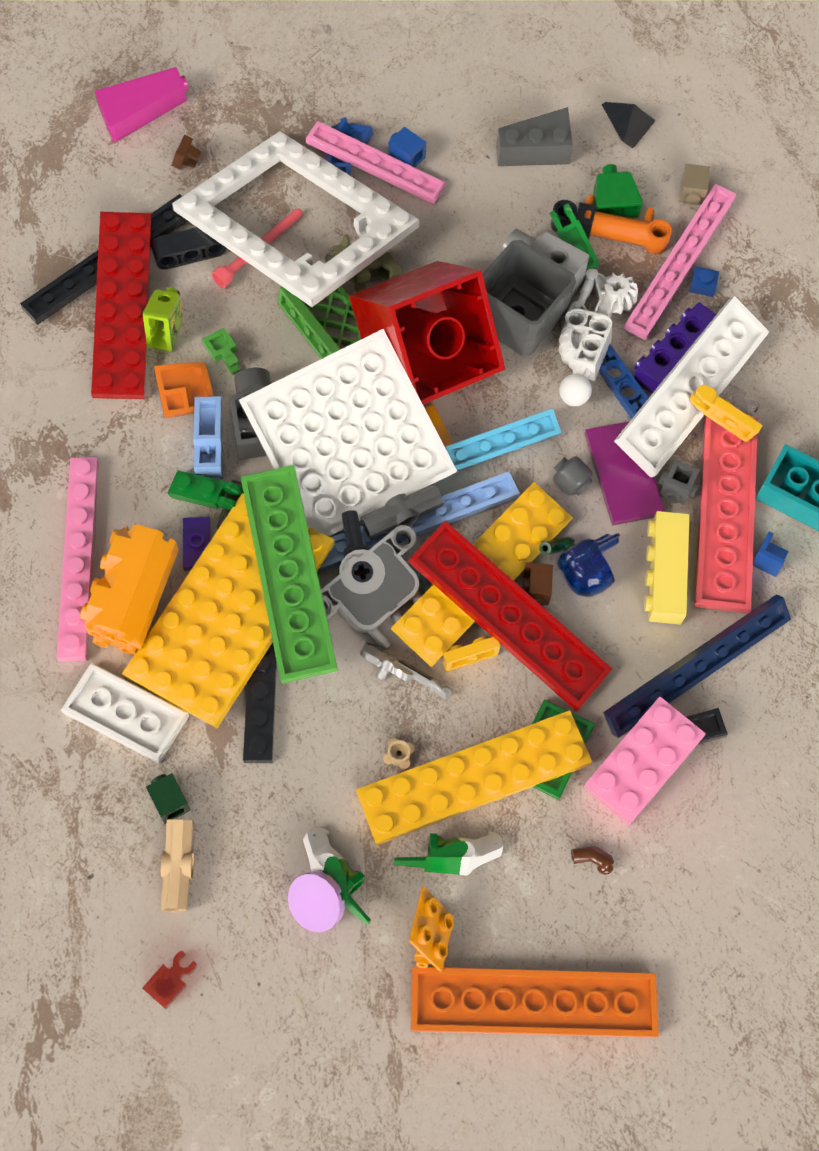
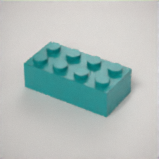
M785 444L755 499L819 531V460Z

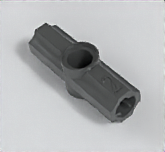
M431 484L410 495L403 493L392 497L384 507L360 517L366 535L372 540L400 525H414L419 517L443 507L444 502L438 488Z

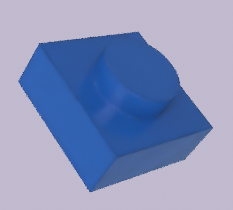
M695 266L689 292L714 297L719 271Z

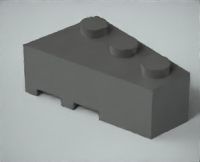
M568 107L498 128L496 145L498 166L564 165L570 163L573 144Z

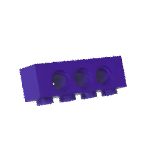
M700 302L692 309L687 308L680 318L681 321L677 325L673 323L666 331V337L662 341L657 340L651 347L650 354L646 358L642 356L635 364L634 369L636 372L634 378L638 384L653 394L717 314Z

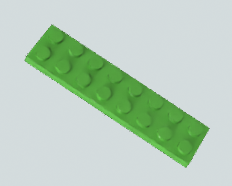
M290 465L241 476L280 681L282 684L337 672L336 657L295 466Z

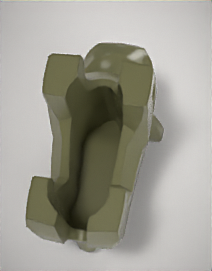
M347 234L343 235L340 245L330 248L329 253L325 256L326 263L351 245ZM385 252L349 279V281L353 284L354 293L366 289V283L376 278L387 281L402 275L403 269L388 252Z

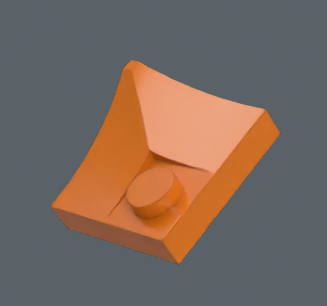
M205 362L154 366L164 419L194 414L195 397H214Z

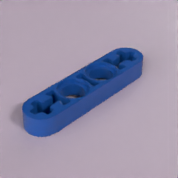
M609 344L603 363L600 366L599 374L632 419L638 412V409L648 400V396L614 348ZM610 369H618L622 375L618 378H613L608 374V371ZM624 388H630L634 390L635 395L633 397H626L621 391Z

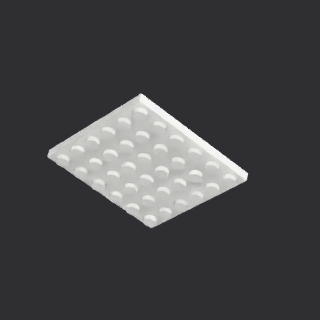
M384 329L239 400L273 468L295 466L307 526L329 537L344 530L341 516L343 512L349 510L357 511L360 522V517L384 507L392 497L403 493L410 495L457 472Z

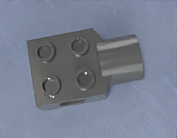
M247 368L235 375L236 395L229 399L239 460L267 456L239 400L272 384L269 371L264 368Z

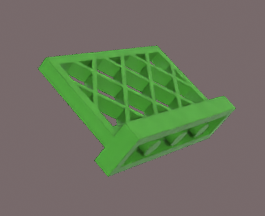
M342 286L326 297L330 298L328 305L317 303L313 307L284 287H280L278 305L321 359L341 350L340 344L349 346L360 340L358 326L346 324L347 317L355 318L349 295ZM333 299L343 301L347 305L346 309L331 306ZM312 308L327 312L325 319L314 316L311 312ZM329 313L344 316L343 323L328 320ZM326 326L341 329L340 336L328 334L325 330ZM343 331L358 333L357 341L343 338Z

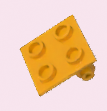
M425 886L421 888L409 942L417 949L414 959L418 967L427 968L428 964H432L439 972H442L445 958L448 955V944L454 927V916Z

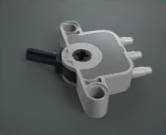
M349 510L341 515L347 548L343 550L344 559L339 567L337 577L321 589L327 620L338 612L352 629L361 634L369 633L376 643L386 650L390 643L378 627L390 617L396 623L403 616L399 610L410 600L416 603L422 597L418 591L419 579L416 573L402 558L415 544L416 533L410 526L400 525L370 549L369 544H363L357 511ZM405 535L409 540V544L406 546L398 544L396 536ZM358 569H361V572L364 574L367 573L364 580H361V577L356 575Z

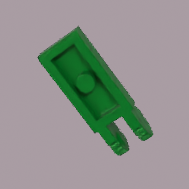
M569 203L563 205L571 224L564 228L560 223L558 214L555 211L550 212L549 214L558 230L556 233L559 239L589 255L586 271L600 266L579 220H576Z
M177 470L167 493L173 499L231 511L237 502L224 497V495L230 494L240 497L244 492L243 487L238 484Z

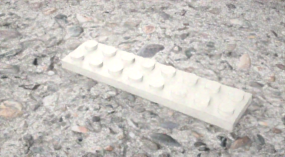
M735 296L730 298L614 442L650 477L656 476L704 415L703 412L690 402L689 398L693 392H696L700 385L706 384L716 390L718 397L764 340L769 331Z

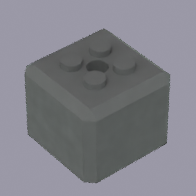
M522 240L511 241L482 274L498 340L521 356L531 355L566 314L576 283L572 272Z

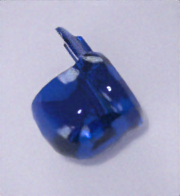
M619 533L605 534L596 540L590 538L582 540L559 556L557 561L558 568L575 594L581 597H593L603 593L615 582L614 575L602 553L619 543V536H621Z

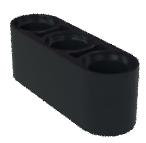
M198 227L156 237L151 242L156 265L163 270L216 258L223 255L227 250L225 246Z

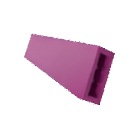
M177 67L95 90V95L112 142H116L187 101L185 90L189 88L185 76H180Z

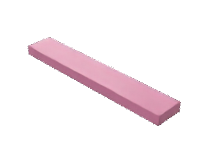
M319 121L316 122L306 137L307 144L346 163H351L352 166L435 205L445 188L446 182Z

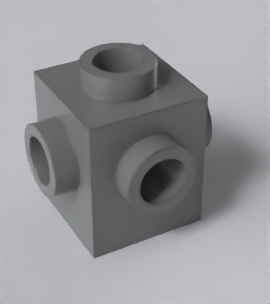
M675 459L670 471L666 469L663 471L658 483L663 485L659 495L665 497L669 502L684 505L687 497L693 498L699 483L695 482V479L700 469Z

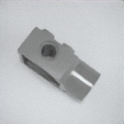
M514 229L506 239L500 254L511 241L522 240L574 274L576 280L571 301L583 285L589 255L548 232L533 238L519 229Z

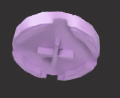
M321 871L304 873L297 877L290 885L288 903L291 913L302 927L312 932H324L334 927L343 917L345 903L341 898L340 893L342 891L338 883L331 876Z

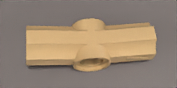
M167 819L165 851H163L161 858V878H163L161 891L162 911L184 912L188 910L189 885L194 873V852H192L193 820Z

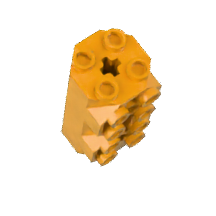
M138 524L133 525L131 530H129L128 526L123 527L121 530H113L110 538L111 547L109 552L103 555L100 568L105 570V576L102 579L95 578L90 589L92 595L89 602L83 605L80 618L85 620V628L88 634L94 637L92 640L94 644L105 648L109 645L115 646L120 651L129 655H135L137 649H142L179 551L175 540L170 538L169 542L162 539L164 533Z

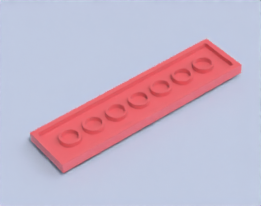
M704 416L694 607L748 614L751 611L758 433L751 440L745 442L707 416Z

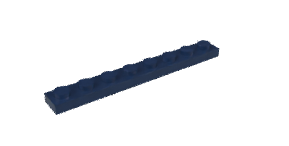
M776 594L604 711L603 714L612 735L619 738L630 731L659 697L668 703L672 702L790 621L791 617L784 597Z

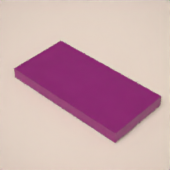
M630 421L585 430L586 441L612 526L654 518L657 511L665 512L654 477H650L614 442Z

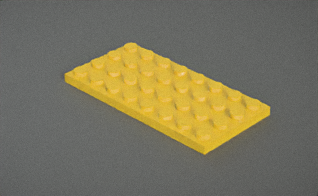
M243 493L147 635L142 649L137 650L122 673L130 681L217 729L273 642ZM308 526L318 572L335 545V541L333 538Z

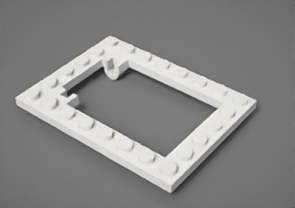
M281 131L172 203L174 211L311 307L315 306L419 228V219ZM281 161L361 213L354 218V228L359 239L325 264L318 261L313 265L312 255L308 252L294 262L214 206Z

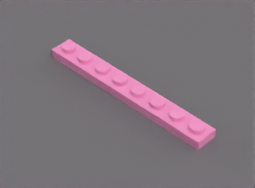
M714 184L628 318L624 330L647 340L734 202L736 193Z
M97 457L70 458L57 645L58 661H87L89 634L85 628V620L81 619L80 615L83 605L88 603L91 597L90 589L92 585L99 470Z

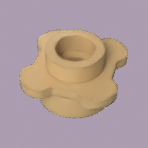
M396 738L389 739L387 742L388 750L383 756V762L386 765H397L402 770L408 769L410 767V756L415 751L414 745L411 742L406 743ZM400 751L402 753L401 756H397L396 752Z

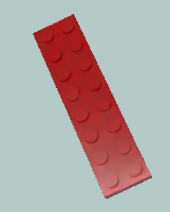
M100 211L92 398L145 399L147 341L143 312L149 300L151 213Z
M444 521L408 560L415 569L488 634L494 637L506 650L575 711L580 709L612 670L605 661L448 522Z

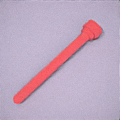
M295 209L261 239L270 244L302 217V210ZM237 257L228 266L217 267L211 272V276L218 286L226 288L233 281L234 273L247 262L241 257Z

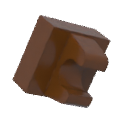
M184 134L171 166L179 170L183 164L195 168L201 151L191 145L193 138Z

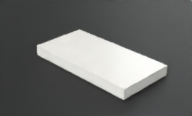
M92 662L61 708L62 713L158 764L162 762L189 717L188 712Z

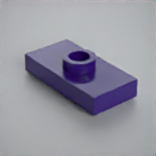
M210 517L183 518L184 571H191L211 541Z

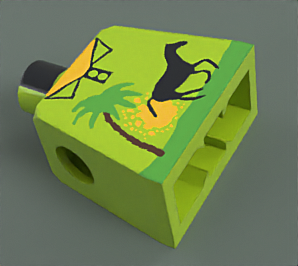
M169 287L166 291L154 290L143 312L147 348L168 352L173 351L182 322L180 292L176 288Z

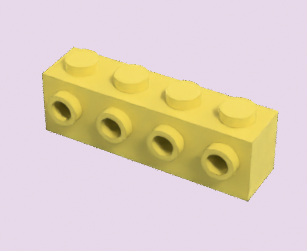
M657 511L653 521L649 520L647 536L652 537L646 553V561H651L650 570H647L645 577V586H650L649 595L645 597L644 611L649 612V622L681 625L687 613L689 514Z

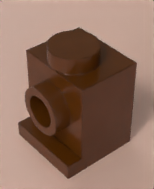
M526 562L523 572V590L541 606L549 605L552 595L553 565Z

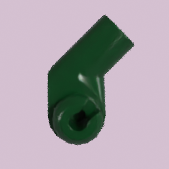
M565 537L542 542L539 550L543 555L564 551L567 556H572L578 551V545L574 543L575 540L573 538Z

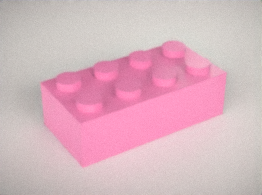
M659 697L585 783L584 789L627 826H630L701 742L706 733L663 698Z

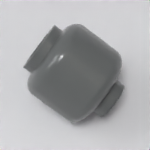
M577 456L569 460L564 457L554 467L557 473L554 475L553 481L567 495L571 496L576 493L579 496L593 482L591 479L592 470Z

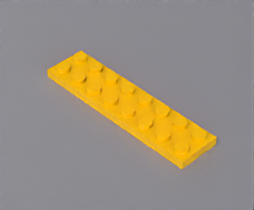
M533 482L472 545L514 581L524 571L526 562L531 563L541 553L539 550L540 544L553 540L573 517ZM432 585L392 626L391 630L432 667L443 656V653L447 652L475 621L435 585Z
M569 710L356 789V793L377 846L532 788L539 783H545L564 776L569 772L592 765V760Z

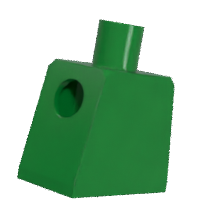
M615 164L605 165L602 169L603 173L596 175L593 195L595 197L594 205L596 206V211L627 218H639L643 200L632 174L628 171L618 172Z

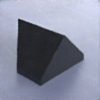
M604 102L602 104L619 138L631 148L637 145L655 122L652 117L635 104Z

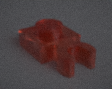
M179 951L174 956L173 966L170 970L162 964L142 988L166 1010L187 986L181 980L182 977L192 974L197 968V964L194 961L186 968L180 966V961L186 955L183 951Z

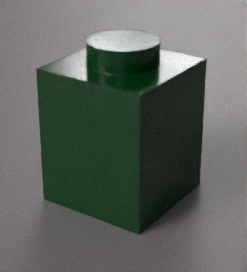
M173 773L159 775L151 780L150 785L146 786L164 824L167 823V819H176L191 811Z

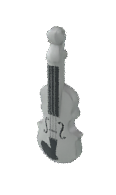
M365 642L360 651V655L365 660L379 667L376 677L381 680H386L389 672L404 681L416 680L428 687L429 691H436L443 699L450 697L452 693L448 686L442 687L437 679L409 663L397 659L375 644Z

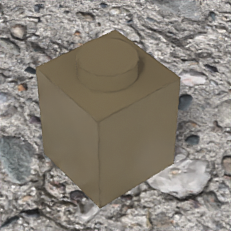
M685 165L681 178L679 202L702 205L708 192L709 166Z

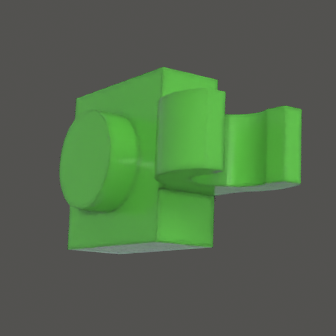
M225 328L202 339L203 346L215 363L223 360L231 375L241 370L237 365L239 360L233 354L238 351L237 345Z

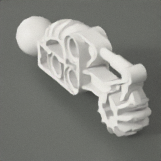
M596 269L586 271V280L580 291V297L578 301L572 303L569 311L566 313L565 323L559 338L561 360L573 370V374L566 376L559 386V394L564 403L570 406H580L590 399L592 387L589 380L595 381L608 346L611 344L612 320L610 318L612 313H619L621 315L623 310L630 312L632 306L636 305L638 287L632 277L625 278L624 273L620 276L612 273V275L605 277L603 274L598 273ZM593 286L595 287L598 299L594 312L588 311L584 305Z

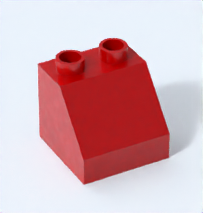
M435 261L349 295L361 339L384 329L423 405L506 370L482 271L479 269Z

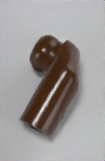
M590 846L571 849L573 864L592 862L598 865L597 870L603 875L610 874L613 871V857L599 847Z

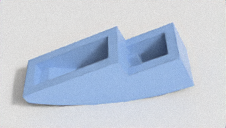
M221 396L195 397L194 471L196 475L213 479H223Z

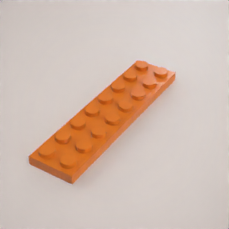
M412 967L411 1032L657 1038L659 1034L656 973L443 968V971L439 972L435 967Z

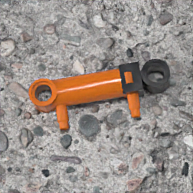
M588 195L585 203H579L578 212L576 204L570 200H560L553 207V211L558 214L560 223L564 228L571 224L563 205L569 203L576 220L580 221L588 240L590 236L642 246L649 253L661 254L666 251L672 234V227L667 221L661 219L654 220L655 209L653 207L647 208L644 221L596 211L594 195ZM551 218V228L556 233L558 230Z

